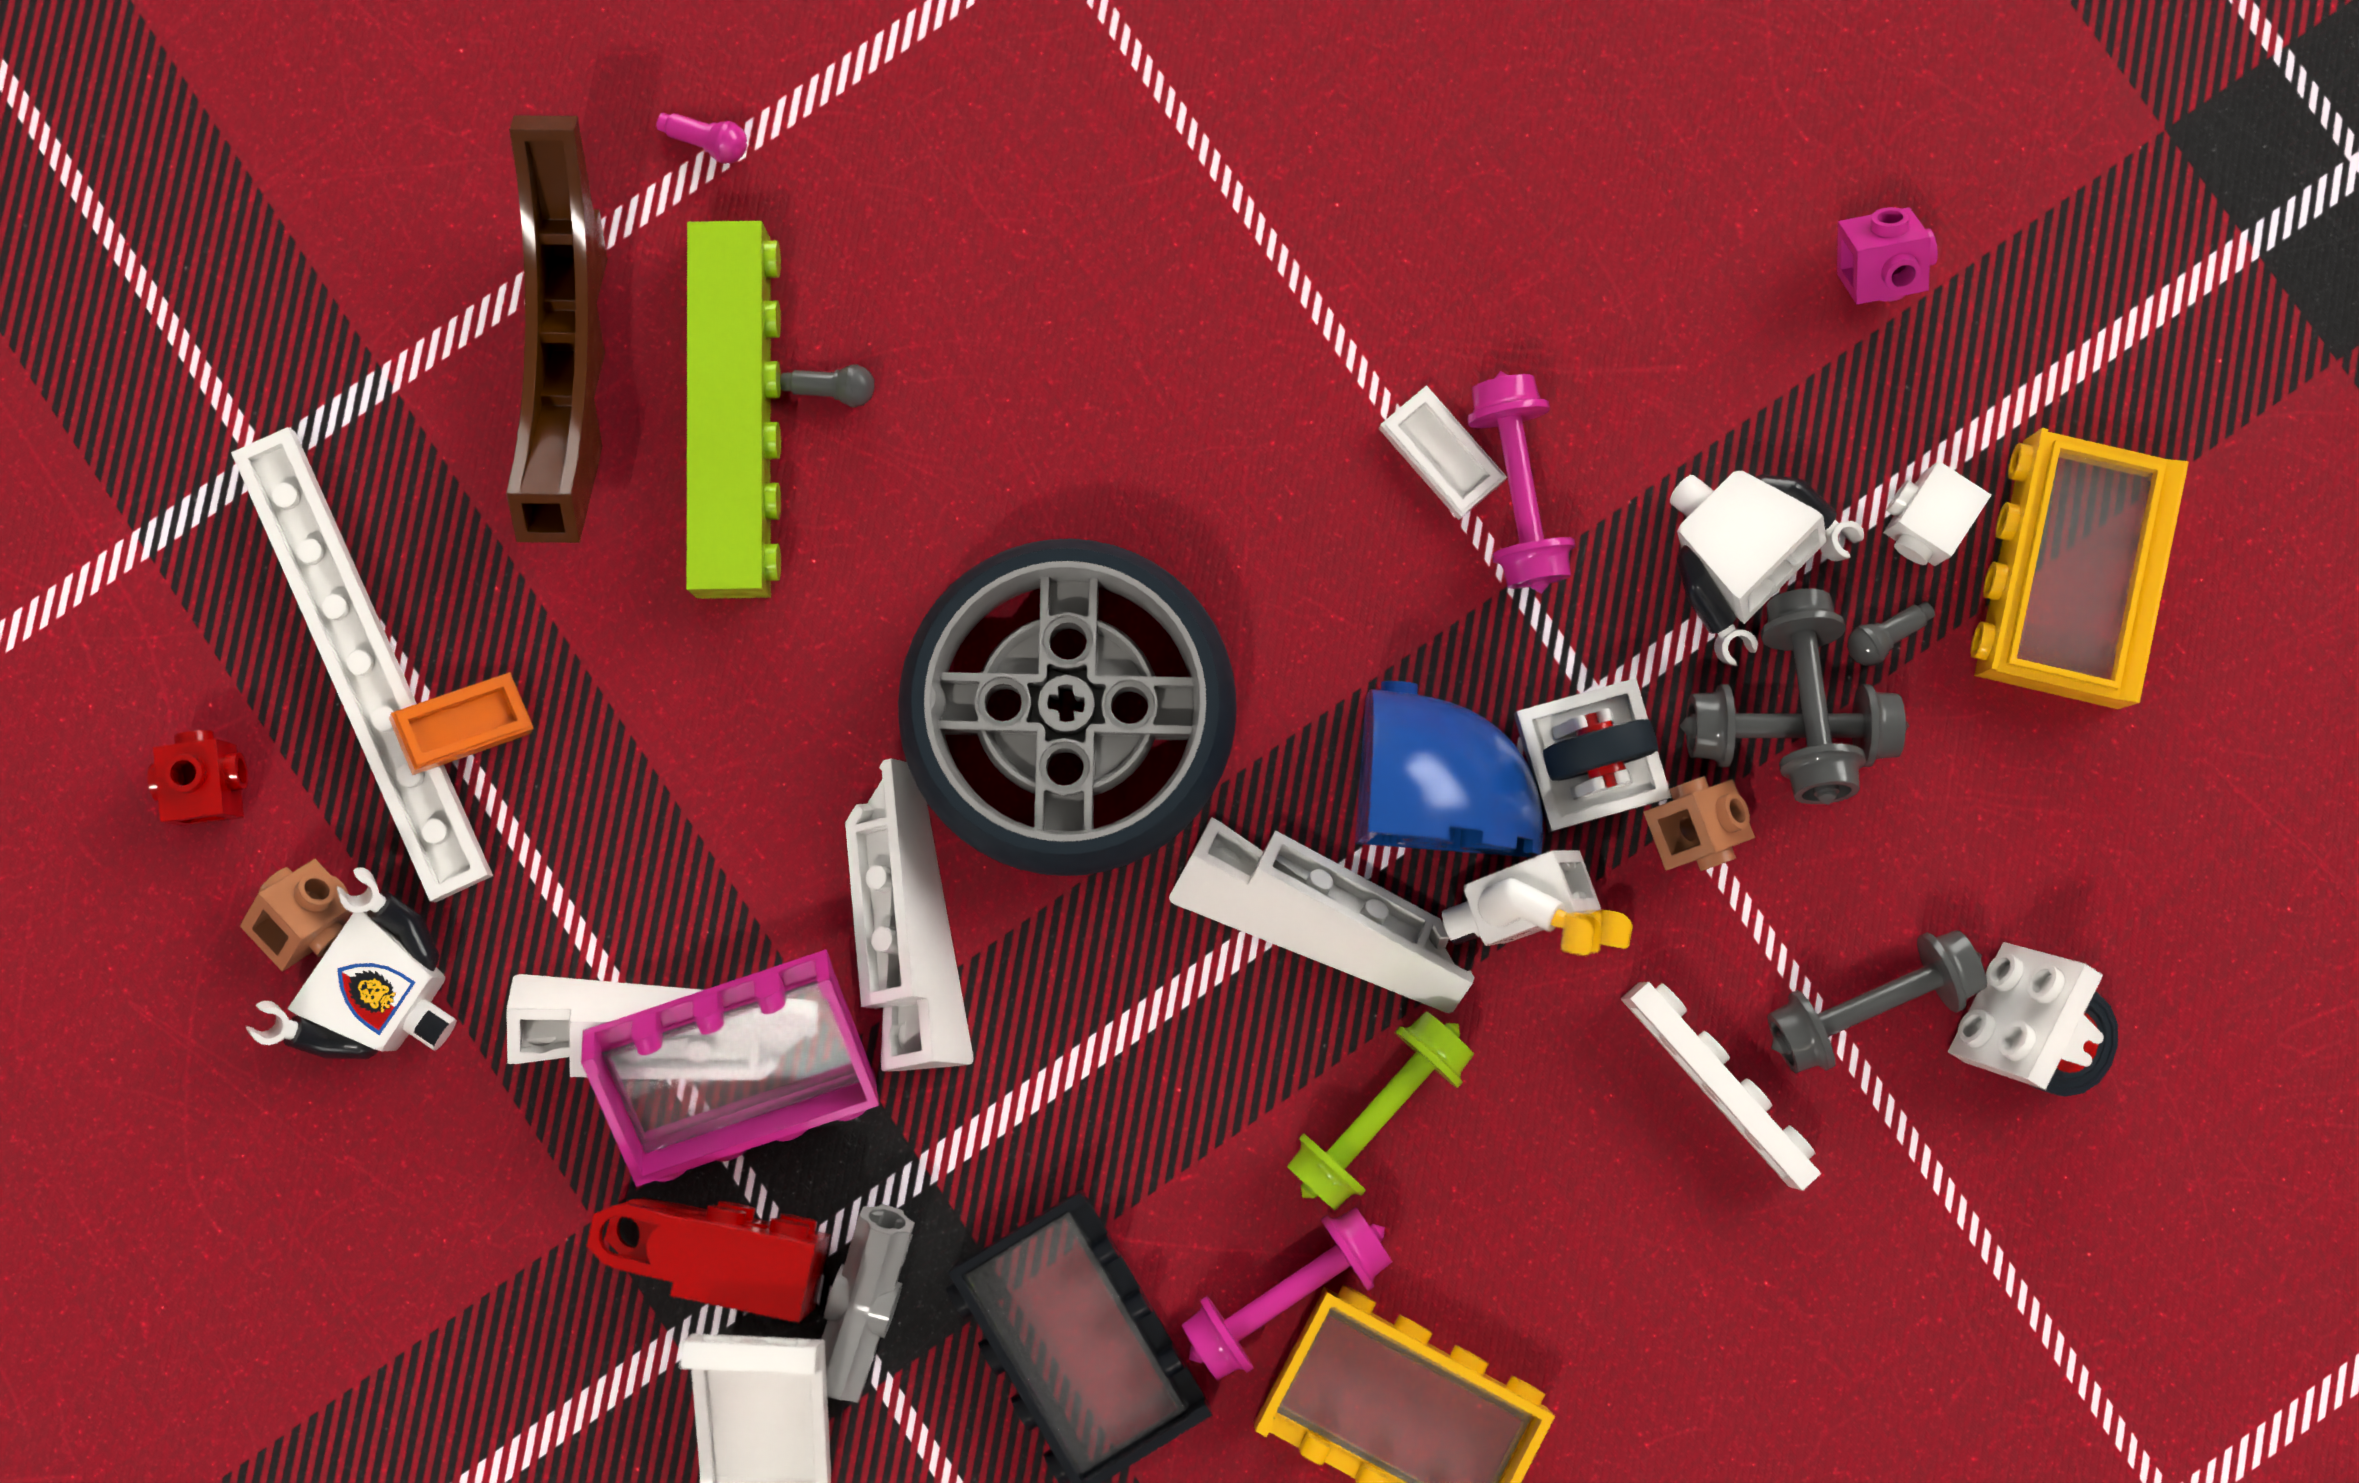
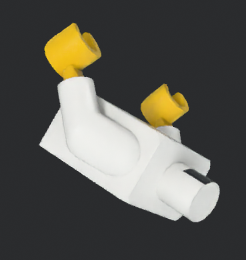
M1552 850L1464 885L1467 901L1442 911L1445 930L1454 945H1459L1481 937L1485 946L1505 944L1542 930L1551 932L1555 927L1563 928L1561 950L1573 954L1588 955L1591 952H1599L1600 944L1627 949L1630 945L1633 928L1631 920L1625 914L1601 909L1580 850Z

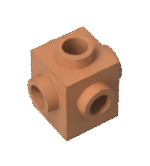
M1705 776L1669 789L1673 801L1643 812L1666 871L1695 860L1700 871L1736 859L1733 846L1755 838L1749 823L1748 807L1743 798L1738 794L1733 779L1712 787L1708 786Z
M313 859L294 872L285 867L273 874L260 887L258 895L240 927L283 972L312 952L318 957L325 955L352 914L351 911L345 909L341 904L337 886L341 887L347 894L348 891L344 884L335 876L330 875L316 859Z

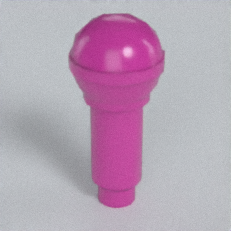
M661 113L657 119V130L666 132L668 137L703 147L704 151L708 152L719 163L732 164L738 161L746 151L747 136L744 130L734 122L725 121L707 124L676 113L671 115Z

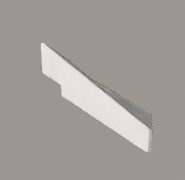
M528 974L515 975L512 980L507 1004V1064H521L570 1057V1077H587L581 1064L583 1030L703 990ZM786 997L785 1006L775 1013L763 1014L760 1007H756L724 1018V1026L715 1033L703 1035L699 1032L698 1027L663 1038L662 1047L652 1054L639 1055L637 1049L633 1048L612 1055V1058L621 1078L762 1079L778 1066L780 1057L803 1036L808 1035L811 1038L817 1033L818 1003L813 999Z

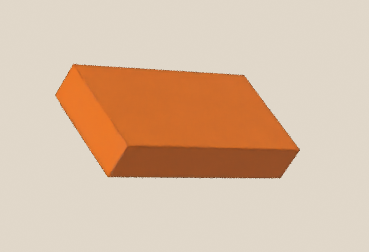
M510 672L391 712L389 716L390 723L412 775L529 735L534 729Z

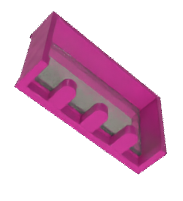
M827 949L583 1030L581 1064L636 1187L653 1181H670L681 1176L686 1170L715 1160L721 1162L730 1161L741 1156L748 1149L775 1140L789 1141L801 1136L808 1129L835 1120H852L861 1116L866 1110L879 1106L875 1072L871 1068L835 976Z

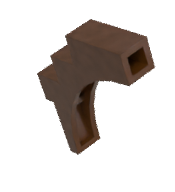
M514 115L509 130L517 175L522 222L525 273V346L520 420L514 461L506 494L516 542L580 543L603 448L594 397L605 356L597 300L608 259L600 210L593 209L578 116Z

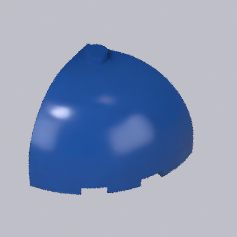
M1382 681L1380 690L1370 689L1365 698L1355 844L1529 858L1542 855L1543 811L1536 781L1523 755L1498 727L1467 708L1448 701L1418 695V684Z

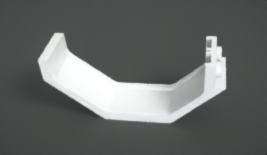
M692 1334L682 1341L680 1369H691L700 1483H831L824 1340Z

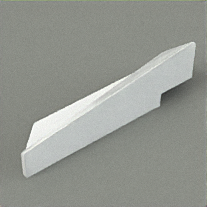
M892 758L883 760L879 767L882 770L883 779L867 804H856L845 822L861 1007L874 1009L883 1007L881 1071L891 1072L969 1065L973 1063L974 1057L927 801L918 789L907 762Z
M1211 817L1169 896L1170 901L1177 906L1446 1013H1451L1455 1010L1475 978L1471 970L1466 971L1455 965L1445 949L1449 936L1440 918L1276 830L1263 852L1229 827Z

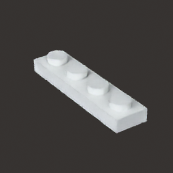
M1638 982L1621 998L1623 1003L1788 1187L1803 1191L1821 1174L1809 1160L1815 1155L1811 1145L1790 1125L1782 1130L1766 1113L1773 1106L1767 1096L1750 1079L1745 1078L1740 1083L1723 1065L1730 1059L1727 1052L1705 1030L1697 1036L1681 1018L1687 1012L1686 1007L1666 985L1661 983L1658 987L1654 988L1650 982Z

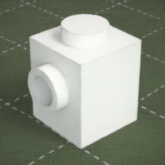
M1938 461L1925 470L1915 484L1907 480L1900 487L1886 509L1894 517L1883 533L1896 541L1894 544L1895 549L1905 558L1920 565H1926L1929 562L1936 566L1952 557L1991 497V494Z

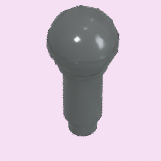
M851 364L841 370L837 369L835 372L794 370L792 373L783 372L780 379L782 391H791L794 395L834 397L835 400L855 408L865 405L872 398L875 391L872 374L858 364Z
M1924 601L1919 605H1911L1881 624L1857 626L1848 638L1847 648L1850 656L1856 663L1865 666L1882 663L1889 654V651L1893 649L1894 644L1926 626L1927 621L1935 616L1933 607Z

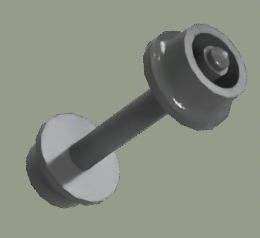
M1813 588L1787 591L1776 595L1767 603L1768 623L1763 626L1760 632L1764 645L1772 649L1793 650L1807 747L1784 756L1779 762V768L1782 776L1790 779L1793 796L1796 801L1805 804L1829 805L1830 803L1848 799L1859 792V769L1866 763L1863 749L1855 745L1832 743L1818 647L1840 638L1845 632L1846 627L1843 617L1834 612L1831 596L1828 592Z
M1729 684L1718 685L1715 692L1691 694L1688 699L1686 718L1680 724V728L1686 734L1690 757L1712 759L1716 761L1718 767H1729L1731 765L1734 755L1735 738H1806L1802 713H1735L1734 697ZM1862 684L1858 686L1855 693L1852 713H1828L1832 738H1852L1853 745L1863 749L1865 753L1866 763L1863 767L1873 766L1876 759L1900 757L1904 748L1906 730L1910 725L1906 721L1904 703L1899 694L1876 692L1871 684Z
M1955 930L1938 937H1934V935L1927 932L1917 938V948L1923 964L1922 968L1817 1014L1805 995L1796 990L1789 994V1002L1767 1015L1769 1028L1773 1036L1771 1049L1781 1053L1787 1065L1795 1073L1816 1066H1820L1827 1071L1836 1065L1834 1052L1828 1037L1933 990L1936 991L1942 1002L1951 1011L1957 1013L1966 1007V999L1987 987V978L1981 963L1982 954L1975 951L1973 945L1961 931Z

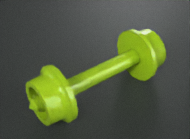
M1426 1011L1410 1027L1404 1028L1399 1026L1395 1033L1415 1054L1325 1153L1305 1133L1298 1138L1301 1142V1147L1287 1167L1303 1182L1301 1184L1302 1198L1315 1199L1318 1195L1333 1210H1336L1351 1195L1359 1194L1362 1196L1366 1189L1345 1171L1347 1166L1433 1070L1456 1088L1463 1083L1460 1077L1461 1072L1475 1054L1459 1039V1023H1446L1444 1025Z

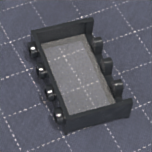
M1083 1189L1078 1190L949 1270L948 1274L954 1283L947 1286L946 1291L954 1307L964 1320L974 1316L986 1337L978 1342L984 1358L997 1376L1005 1371L1018 1391V1394L1011 1397V1402L1028 1431L1039 1427L1051 1449L1043 1453V1456L1058 1483H1103L1212 1416L1211 1405Z

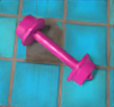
M1500 371L1494 379L1481 382L1472 387L1474 411L1467 417L1468 426L1472 428H1499L1520 544L1500 549L1492 554L1493 563L1502 566L1508 588L1520 589L1531 587L1542 594L1550 583L1562 581L1571 576L1569 552L1576 547L1575 540L1571 537L1544 539L1523 422L1548 413L1550 405L1549 401L1540 398L1533 375H1507Z
M1356 1207L1337 1218H1331L1326 1215L1320 1220L1336 1242V1245L1225 1320L1208 1296L1201 1299L1200 1310L1182 1324L1186 1335L1193 1345L1190 1347L1189 1360L1198 1363L1204 1362L1217 1380L1238 1369L1245 1370L1248 1373L1254 1367L1240 1345V1340L1350 1266L1367 1291L1372 1289L1375 1276L1392 1263L1391 1258L1380 1243L1384 1240L1385 1227L1375 1224L1369 1226Z

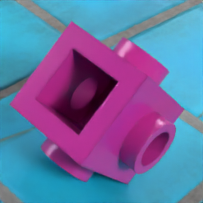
M1894 207L1882 208L1875 211L1872 215L1838 221L1837 275L1856 305L1878 300L1896 301L1905 295L1929 291L1930 266L1935 265L1937 262V243L1932 230L1923 227L1910 207L1903 209Z

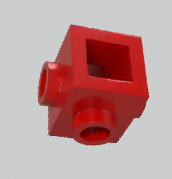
M197 730L174 734L175 744L153 747L154 764H150L148 767L147 780L152 798L158 801L160 822L188 826L244 818L241 790L247 788L248 769L243 754L237 752V744L214 739V732L211 730Z

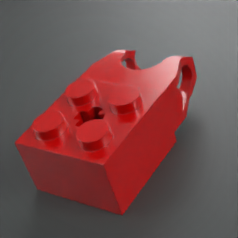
M634 1198L594 1213L586 1246L607 1266L646 1277L673 1282L670 1296L799 1323L816 1307L831 1234L816 1231L818 1221L807 1217L780 1214L779 1219L771 1218V1222L754 1218L755 1207L735 1202L718 1201L717 1206L708 1205V1208L704 1209L650 1198ZM623 1217L632 1219L639 1228L640 1239L636 1247L627 1244L622 1239L620 1223ZM608 1221L609 1224L604 1239L618 1254L611 1252L605 1246L602 1239V1231Z

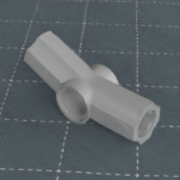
M885 1204L875 1207L863 1206L858 1216L845 1264H841L834 1280L823 1317L828 1321L821 1339L825 1343L828 1397L856 1403L860 1401L880 1337L885 1338L890 1327L903 1285L898 1282L906 1260L905 1257L908 1253L915 1222L909 1220L904 1215L903 1210Z

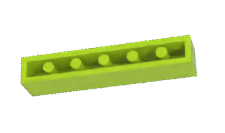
M762 221L687 222L686 590L697 599L771 598V581H779L781 577L779 544H771V520H779L781 515L779 483H771V459L780 458L781 432L779 422H770V398H780L781 393L779 362L770 361V338H779L781 333L779 301H770V278L780 277L781 254L778 240H770V236Z

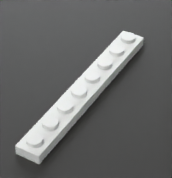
M286 427L231 452L431 902H438L492 877L491 869L445 766L441 765L412 775L390 723L389 716L391 712L417 703L296 432Z

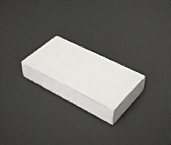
M1427 385L1379 426V430L1458 520L1472 510L1507 478Z

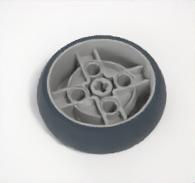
M1049 539L1007 549L982 561L952 583L933 604L912 639L904 661L898 696L899 730L909 770L921 794L941 821L961 840L1000 863L1020 870L1057 876L1088 875L1131 864L1161 848L1184 830L1202 810L1223 775L1231 752L1237 712L1236 687L1225 644L1205 608L1190 590L1156 563L1134 552L1115 545L1082 539ZM1040 588V618L1020 626L1007 635L989 655L980 673L949 672L959 647L970 631L986 615L1006 601ZM1099 589L1122 596L1141 607L1157 620L1178 647L1189 677H1156L1149 660L1139 646L1117 627L1098 619ZM1068 629L1080 632L1087 640L1082 654L1070 660L1059 658L1051 650L1052 641L1055 636L1061 631ZM1006 689L1019 694L1022 705L1016 717L1008 721H998L989 716L987 707L993 694ZM1064 691H1072L1076 702L1085 703L1084 711H1074L1075 720L1069 722L1061 721L1059 712L1050 709L1051 701H1061L1060 693ZM1123 693H1137L1148 703L1147 714L1139 722L1133 724L1122 723L1113 715V703ZM945 735L978 736L985 753L999 772L1018 787L1035 794L1034 827L1017 822L1001 814L987 804L971 788L954 762ZM1154 740H1188L1183 756L1174 773L1164 787L1150 801L1129 816L1112 824L1094 829L1095 795L1114 788L1132 775L1148 755ZM1059 754H1075L1083 762L1082 776L1072 785H1058L1049 778V764Z

